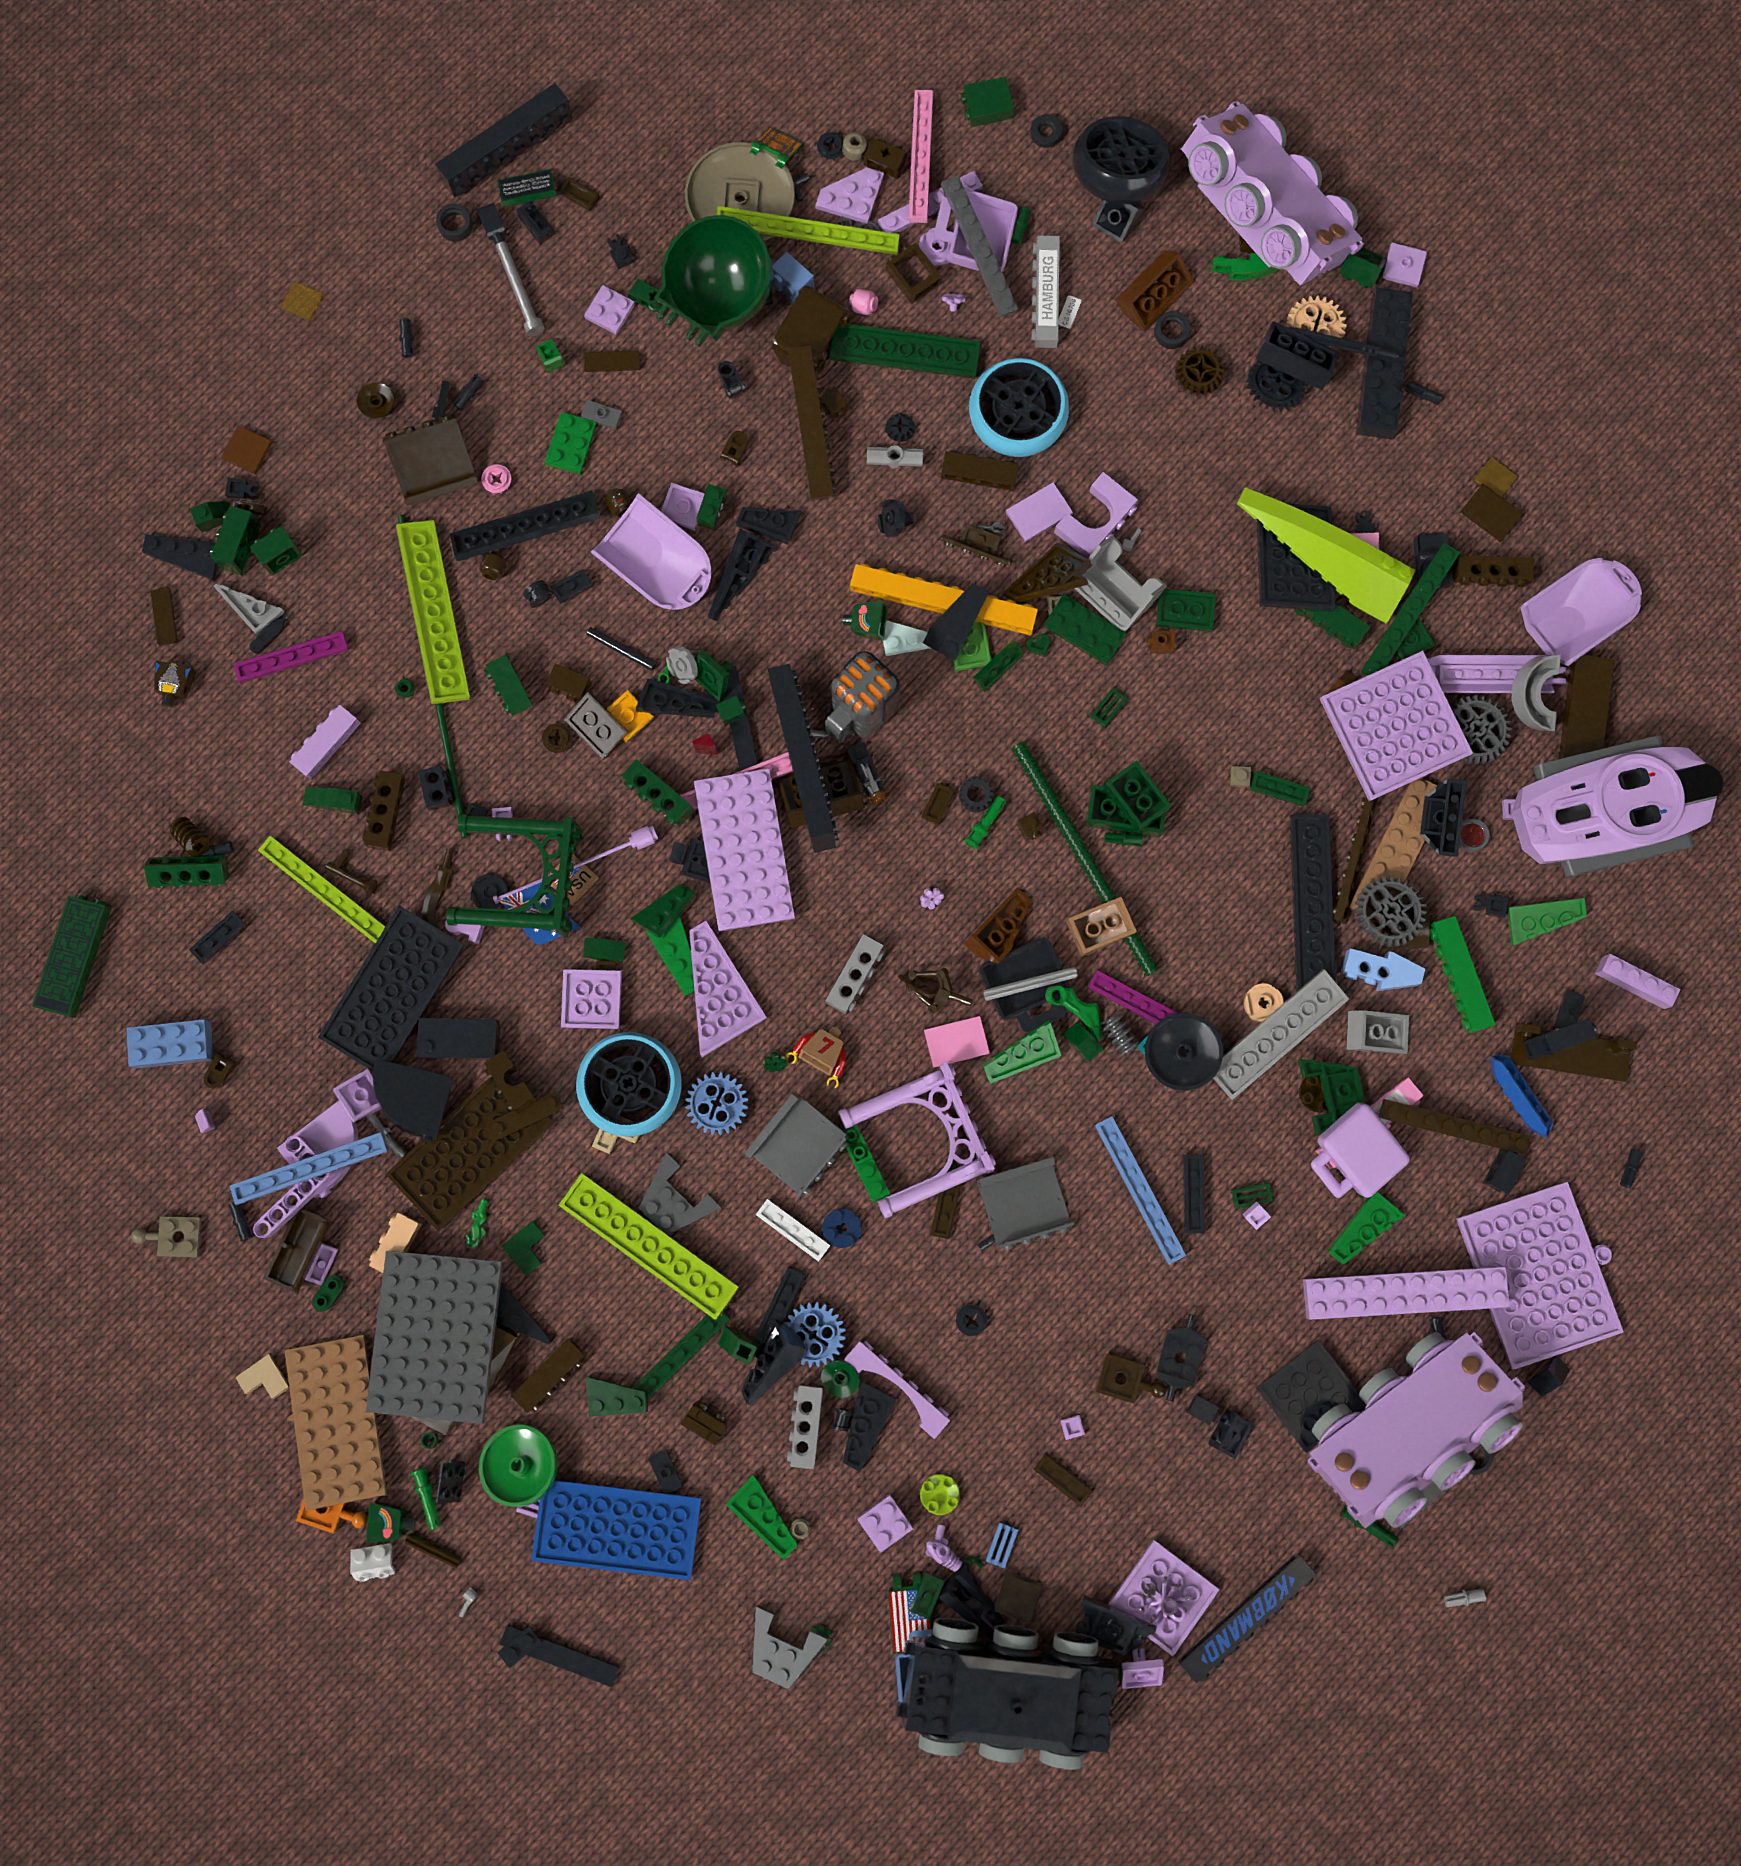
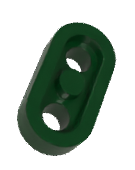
M331 1275L325 1279L312 1299V1305L315 1310L324 1312L333 1306L345 1288V1282L342 1277ZM333 1281L336 1283V1287L334 1289L330 1287V1284ZM320 1298H323L325 1300V1303L323 1305L319 1304Z

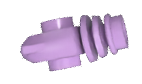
M938 1525L935 1539L927 1542L925 1554L955 1572L960 1568L962 1561L947 1546L948 1540L943 1538L945 1526Z

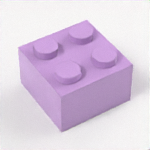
M890 1493L857 1516V1520L880 1553L913 1530V1526Z

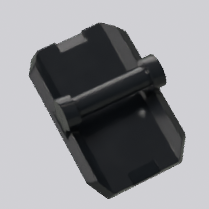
M1419 534L1415 537L1414 552L1417 582H1419L1443 543L1451 547V539L1446 534ZM1453 564L1437 588H1449L1454 581Z

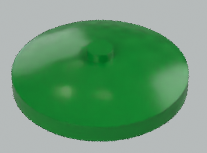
M512 1425L503 1428L489 1439L481 1453L479 1475L483 1488L493 1500L502 1505L510 1507L531 1505L546 1495L551 1488L557 1473V1454L551 1440L534 1427Z

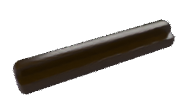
M412 1533L405 1540V1544L454 1568H457L461 1562V1557Z

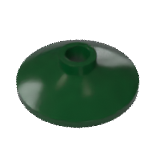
M831 1361L825 1365L821 1372V1382L826 1391L833 1396L849 1397L859 1387V1374L854 1366L846 1361Z

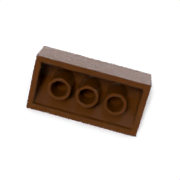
M1165 250L1115 300L1123 314L1138 328L1145 331L1194 281L1180 254Z

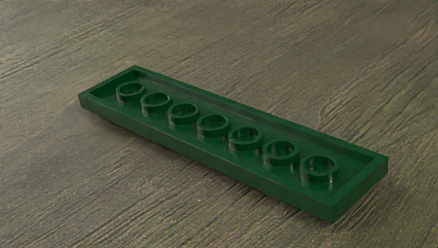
M849 324L843 328L838 326L832 337L830 360L976 379L981 341Z

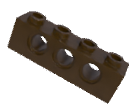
M1458 555L1453 563L1454 583H1460V585L1478 583L1479 586L1497 584L1499 587L1508 585L1526 587L1534 580L1533 558ZM1471 568L1476 569L1478 571V574H1474L1471 571ZM1490 569L1495 570L1497 575H1493ZM1509 570H1513L1515 572V576L1511 575L1509 573Z
M380 770L379 775L375 777L374 786L376 790L375 794L371 796L370 804L372 808L366 818L368 823L367 831L363 832L362 837L364 845L368 848L384 851L391 850L406 781L402 774ZM390 788L391 793L388 796H383L384 790ZM382 807H387V812L380 815L379 810ZM383 825V830L380 833H375L376 827Z

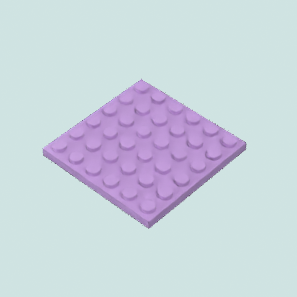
M1423 651L1319 698L1369 801L1473 754Z

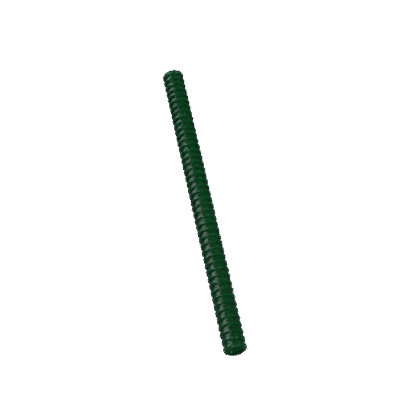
M1026 741L1019 742L1012 747L1011 751L1015 752V757H1018L1017 761L1021 763L1020 766L1024 768L1023 771L1027 773L1026 776L1033 783L1032 787L1036 788L1035 792L1039 793L1038 797L1042 798L1041 802L1045 803L1044 807L1048 808L1047 812L1051 813L1050 817L1054 818L1053 822L1057 823L1056 827L1060 828L1059 832L1063 834L1062 837L1066 839L1065 842L1072 849L1071 853L1075 854L1074 858L1078 859L1077 863L1081 864L1080 868L1084 869L1083 873L1087 874L1086 878L1090 879L1089 883L1093 884L1092 888L1096 889L1095 893L1099 894L1098 898L1102 900L1101 903L1105 904L1117 899V895L1113 893V888H1110V883H1107V878H1104L1105 874L1101 873L1102 869L1098 868L1099 864L1095 863L1096 859L1092 858L1093 854L1089 853L1090 849L1086 848V842L1083 843V837L1080 838V832L1077 833V827L1074 828V822H1071V817L1067 816L1068 812L1064 811L1065 807L1061 806L1062 802L1058 801L1060 798L1056 797L1057 793L1053 792L1054 788L1050 787L1051 783L1047 782L1048 778L1044 777L1045 773L1041 772L1042 768L1040 766L1038 767V761L1035 762V756L1032 757V751L1029 752V746L1026 747ZM1136 932L1123 938V940H1126L1125 944L1129 945L1128 949L1132 950V956L1135 955V961L1138 960V966L1141 965V971L1145 972L1144 976H1149L1159 970L1160 967L1156 966L1157 962L1152 959L1153 955L1150 956L1149 954L1150 950L1147 951L1146 949L1147 945L1143 944L1144 940L1140 939L1141 935H1138Z

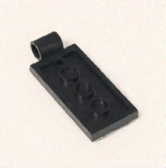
M690 838L689 846L674 842L669 861L683 865L680 875L711 884L704 841Z

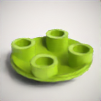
M933 1475L926 1479L921 1487V1502L933 1514H948L958 1505L960 1499L959 1487L947 1475Z

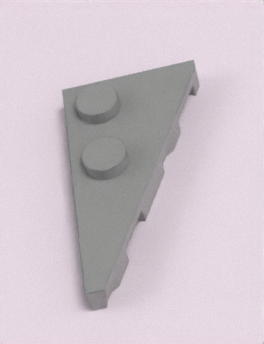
M214 585L215 589L256 635L260 634L272 621L285 613L280 607L277 608L252 596L231 590L226 586Z

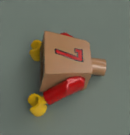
M831 1027L829 1032L820 1029L817 1033L811 1032L802 1036L794 1046V1051L786 1054V1060L790 1055H793L794 1061L791 1064H795L798 1058L829 1076L832 1073L833 1076L827 1080V1085H829L831 1079H834L837 1082L834 1087L836 1088L839 1083L838 1077L841 1076L846 1065L845 1050L842 1048L843 1041L838 1039L841 1031L836 1027Z

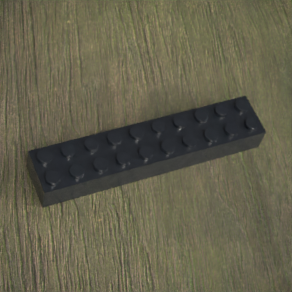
M790 663L768 668L770 684L813 851L817 853L836 848V841L839 840L838 831L833 819L831 804H829V797L824 784L822 770L820 769L819 758L815 750L814 739L811 735L809 720L806 716L805 705L802 701L796 671L791 670Z

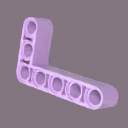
M290 1136L285 1141L286 1150L297 1162L306 1159L308 1154L313 1156L319 1154L303 1137ZM295 1140L300 1142V1147L297 1150H294L292 1146ZM334 1171L327 1173L324 1178L318 1176L295 1184L255 1223L253 1227L254 1234L260 1238L272 1237L333 1178ZM307 1182H311L312 1189L310 1192H306L305 1190V1184ZM295 1195L298 1202L295 1206H292L290 1199ZM278 1210L283 1212V1217L280 1220L276 1218ZM263 1224L268 1225V1232L266 1234H263L261 1231Z

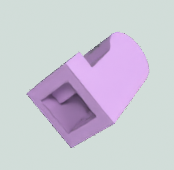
M447 920L445 922V927L453 935L463 934L469 936L468 940L471 943L479 945L485 926L463 924L448 926Z

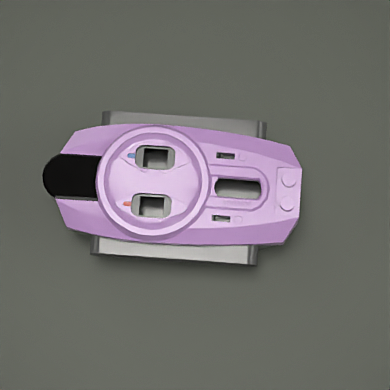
M1654 736L1534 766L1533 769L1537 781L1518 791L1512 816L1522 850L1545 867L1562 865L1565 878L1694 847L1690 831L1711 821L1716 799L1722 793L1724 781L1717 768L1705 763L1689 748L1664 747L1662 737Z

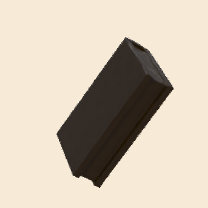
M1484 484L1479 487L1460 511V513L1499 542L1504 539L1523 514Z

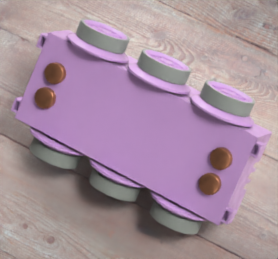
M1238 101L1231 103L1225 112L1208 118L1205 114L1197 118L1193 126L1197 127L1181 148L1189 159L1190 173L1194 180L1199 183L1198 187L1268 267L1286 269L1301 286L1316 276H1320L1321 273L1324 274L1327 270L1330 271L1341 265L1349 253L1354 254L1361 249L1364 243L1361 241L1362 237L1355 231L1358 215L1353 203L1347 198L1340 196H1324L1319 190L1322 183V174L1318 164L1310 157L1297 154L1288 155L1284 150L1286 132L1278 119L1263 114L1253 115L1244 104H1240Z
M1438 1332L1426 1336L1411 1349L1406 1357V1361L1414 1369L1410 1377H1399L1392 1368L1382 1370L1372 1377L1360 1391L1359 1397L1367 1405L1364 1412L1352 1413L1345 1404H1340L1326 1412L1314 1425L1312 1433L1317 1437L1319 1443L1318 1447L1310 1452V1458L1307 1460L1308 1464L1316 1473L1318 1472L1329 1486L1332 1485L1334 1492L1340 1495L1342 1502H1346L1348 1512L1364 1528H1367L1377 1519L1385 1518L1393 1528L1403 1525L1413 1518L1425 1505L1427 1498L1421 1493L1422 1489L1431 1482H1434L1441 1491L1454 1486L1470 1472L1475 1464V1461L1469 1456L1471 1451L1481 1444L1489 1454L1494 1453L1506 1446L1522 1429V1423L1514 1414L1523 1407V1393L1521 1391H1525V1386L1517 1377L1512 1381L1480 1347L1483 1345V1341L1475 1332L1471 1335L1466 1333L1457 1341H1446Z

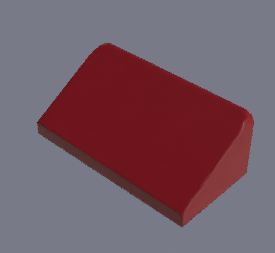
M710 734L692 741L696 753L718 755Z

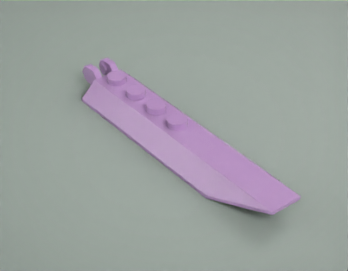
M1439 655L1427 660L1443 693H1512L1514 679L1521 667L1529 660L1543 655ZM1560 667L1559 673L1566 672V667ZM1553 675L1550 676L1543 683L1541 693H1554L1552 684H1566V679L1553 678Z

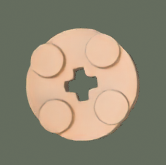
M1266 983L1253 986L1244 998L1246 1013L1252 1020L1258 1022L1265 1020L1284 1003L1280 991ZM1261 998L1269 1002L1266 1008L1259 1005Z

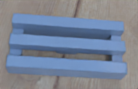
M999 1522L985 1561L1005 1569L1018 1529ZM1004 1528L1005 1532L1003 1534L995 1559H992L991 1557L993 1555L1001 1529ZM1009 1531H1012V1535L1010 1537L1002 1562H1000L999 1559L1004 1548Z

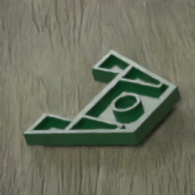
M1298 1059L1302 1079L1320 1076L1328 1109L1326 1114L1312 1116L1316 1136L1325 1132L1356 1103L1362 1102L1366 1104L1357 1067Z

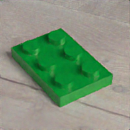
M561 412L544 462L545 466L581 475L597 426L596 421Z

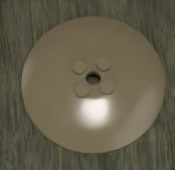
M735 142L718 146L704 154L695 163L688 175L685 186V203L688 214L693 222L706 216H715L717 214V207L722 206L790 217L794 205V184L786 165L782 169L776 167L775 164L778 162V156L762 148L757 156L749 153L752 149V143ZM742 195L745 197V200L737 202L735 198ZM759 233L763 241L773 237V235Z

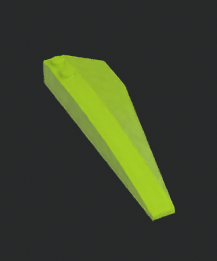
M1243 489L1237 502L1242 509L1254 519L1260 520L1266 530H1271L1278 536L1277 539L1282 544L1285 542L1297 557L1312 570H1317L1322 575L1321 578L1326 582H1331L1336 587L1337 592L1341 595L1344 594L1350 599L1349 602L1384 623L1389 621L1410 584L1415 572L1413 568L1311 514L1251 489Z

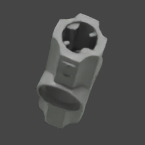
M896 445L889 448L867 447V465H889L892 468H898L899 466H922L923 449H906ZM896 454L899 458L892 459L890 456Z

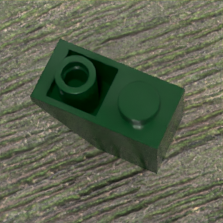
M725 1326L718 1345L731 1357L750 1365L755 1359L762 1341L729 1326Z

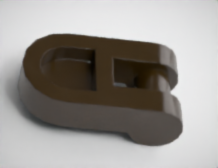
M735 431L730 435L720 455V459L728 460L735 466L739 465L741 457L748 446V437L743 431ZM731 449L737 451L735 455L730 453Z
M217 1053L204 1075L205 1085L212 1089L220 1088L234 1069L236 1061L228 1060L221 1053ZM219 1065L224 1066L222 1072L217 1070Z

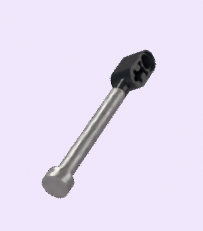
M493 202L477 208L489 241H494L525 318L524 328L528 336L538 335L544 331V326L541 319L535 316L503 237L506 235L495 204Z

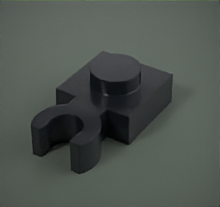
M617 234L618 241L616 243L611 242L610 238H607V241L612 249L610 250V255L617 269L634 263V259L627 244L622 245L621 237Z
M228 478L225 496L233 499H246V495H250V497L257 499L259 495L252 493L255 488L260 489V485L258 483H250L248 485L246 479Z
M1369 511L1365 512L1364 519L1360 518L1359 512L1355 514V521L1359 524L1354 527L1355 534L1376 533L1374 523L1368 522L1370 519Z
M1476 895L1474 900L1480 901L1481 905H1473L1472 909L1474 911L1485 909V915L1505 918L1509 898L1489 895L1488 900H1485L1482 896Z

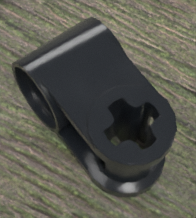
M722 361L718 366V375L728 399H732V396L741 392L746 393L745 386L738 376L734 365L730 361ZM728 369L731 373L725 375L722 371Z

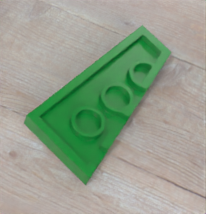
M1585 898L1508 907L1511 945H1517L1520 942L1530 940L1543 933L1586 918Z
M679 914L660 938L648 931L646 933L685 997L695 992L692 956Z
M1049 1020L982 1064L988 1082L991 1084L1061 1057L1051 1022Z

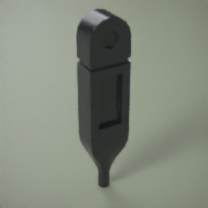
M286 614L283 618L272 621L251 642L250 650L254 654H260L283 631L285 621L289 615Z

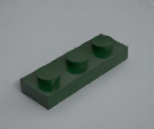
M1013 639L973 677L982 691L985 692L1024 655L1017 641Z
M1255 771L1249 790L1304 807L1310 788Z

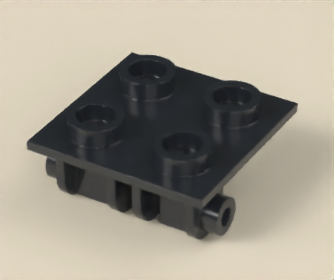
M447 1460V1462L441 1463L436 1504L460 1502L463 1477L465 1475V1461L455 1462L454 1460Z

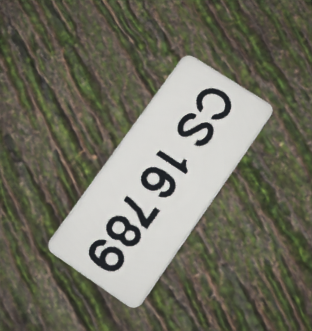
M1068 295L1058 319V325L1071 328L1081 304L1080 299Z

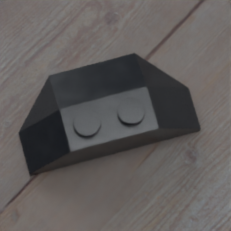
M1446 779L1424 796L1420 835L1437 855L1458 857L1467 780Z

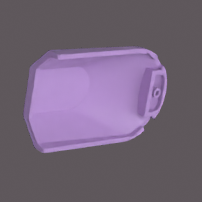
M639 493L605 538L591 551L595 557L640 594L661 608L678 610L693 605L705 594L710 583L711 565L708 555L702 546Z
M1602 558L1591 559L1567 573L1521 606L1525 628L1546 655H1561L1560 663L1569 666L1633 620L1641 607L1642 590L1635 575L1623 564L1617 561L1603 560Z

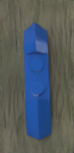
M1503 1054L1491 1055L1493 1077L1497 1085L1503 1088L1504 1094L1514 1104L1516 1112L1522 1116L1520 1118L1522 1122L1534 1133L1548 1139L1553 1127V1121L1509 1056Z

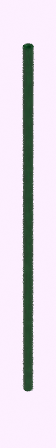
M405 515L397 516L399 524L406 523ZM438 703L435 704L458 818L460 813H464L443 704ZM460 832L461 838L469 837L468 833Z

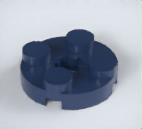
M838 1209L826 1216L822 1230L829 1244L837 1248H846L857 1242L861 1235L862 1227L859 1218L854 1212L847 1209ZM845 1223V1227H848L847 1232L839 1234V1230H836L837 1225Z

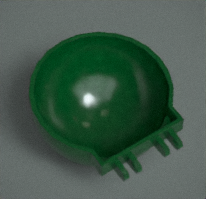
M725 215L706 216L684 227L671 241L664 256L662 287L654 297L663 305L657 314V319L659 321L662 320L669 310L672 311L666 320V325L671 327L677 318L681 317L692 325L686 335L687 340H692L697 332L701 331L695 342V345L700 347L708 336L717 342L724 330L741 326L754 318L763 308L770 294L773 282V263L768 247L759 233L748 223L736 217Z

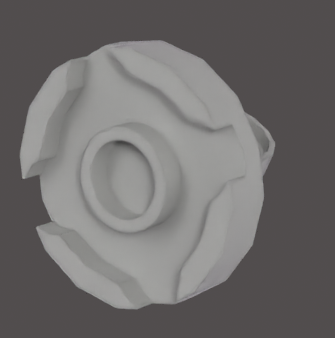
M682 646L669 650V656L666 657V661L672 676L676 675L680 679L678 681L683 684L695 680L698 668L693 654L698 657L701 651H689Z

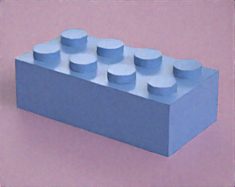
M207 1020L126 1028L129 1067L137 1069L213 1060L211 1022Z

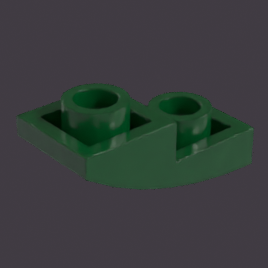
M585 938L582 957L622 963L624 961L626 943L599 938Z

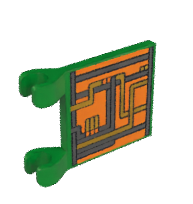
M770 127L756 142H752V149L749 153L757 156L762 148L778 156V162L775 166L782 169L803 143Z

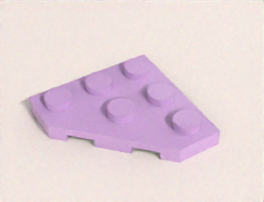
M865 168L822 188L816 202V209L868 224L884 173Z

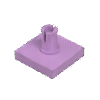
M1134 1649L1132 1651L1134 1662L1122 1663V1689L1162 1685L1163 1660L1146 1661L1145 1650L1139 1649L1138 1655V1650Z

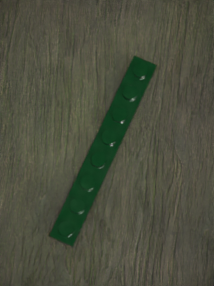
M1443 543L1360 672L1369 676L1386 668L1460 554L1459 551Z

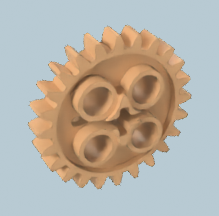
M1309 296L1308 301L1303 298L1301 304L1297 302L1294 306L1295 308H1291V314L1287 316L1289 321H1287L1285 326L1313 331L1319 311L1322 314L1317 325V333L1342 338L1345 335L1344 330L1347 325L1343 324L1346 320V317H1341L1343 311H1337L1339 305L1332 306L1333 300L1327 303L1326 297L1320 301L1319 296L1315 300ZM1306 313H1312L1313 316H1308ZM1324 318L1330 319L1331 322L1325 321Z

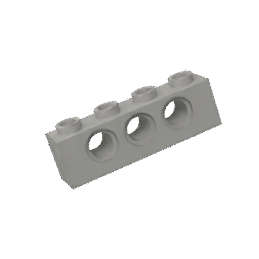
M863 934L825 1001L826 1004L844 1014L847 1011L851 1012L856 1004V1001H854L856 995L862 994L866 987L863 984L867 977L871 978L875 971L873 965L876 960L880 962L885 953L882 951V944ZM863 954H868L871 957V961L863 963L860 957ZM853 971H859L862 974L859 980L851 978L850 975ZM845 987H849L852 990V994L848 997L841 994L842 989Z
M799 1385V1389L794 1390L793 1401H797V1408L792 1410L791 1421H795V1427L790 1429L789 1441L793 1442L792 1450L788 1449L787 1461L791 1462L790 1467L814 1469L823 1387ZM810 1401L813 1406L812 1410L809 1412L803 1411L801 1408L802 1402ZM802 1421L809 1422L810 1430L807 1432L801 1431L799 1424ZM801 1441L808 1444V1450L805 1452H800L797 1449V1444Z

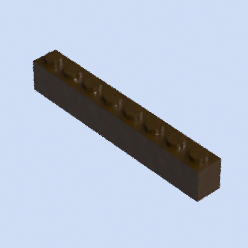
M811 345L788 348L811 501L833 498V493L836 492L835 481H831L830 474L834 473L832 462L828 463L827 455H831L829 444L825 443V437L828 436L827 426L822 423V418H825L824 407H820L819 399H822L821 387L817 388L816 381L819 380L818 369H814L813 364L816 361L815 350H811Z

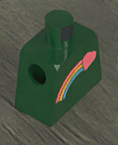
M883 601L855 604L852 614L843 615V625L851 626V631L857 636L884 641L888 606Z
M377 1501L369 1503L366 1543L400 1539L403 1536V1530H414L415 1518H405V1508Z

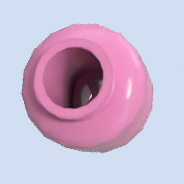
M857 289L854 294H851L849 304L852 305V310L855 313L870 315L877 308L878 298L873 291Z

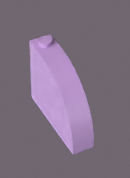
M337 1101L293 1136L303 1137L321 1154L357 1141L358 1130L356 1122L353 1123L340 1101ZM299 1140L293 1142L294 1150L300 1147ZM285 1142L277 1148L289 1165L297 1162L286 1150ZM308 1154L306 1159L312 1157L313 1155ZM351 1165L335 1170L333 1178L314 1198H324L331 1193L330 1189L341 1181ZM307 1182L305 1186L310 1192L312 1189L311 1182Z

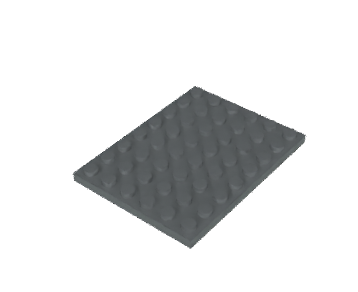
M386 1251L366 1412L484 1424L503 1262Z

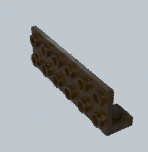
M1523 1023L1515 1026L1511 1060L1515 1065L1621 1082L1627 1081L1630 1051L1637 1050L1638 1042L1623 1039L1610 1041L1593 1038L1553 1054H1546L1529 1060L1522 1042L1550 1031L1541 1030V1026Z

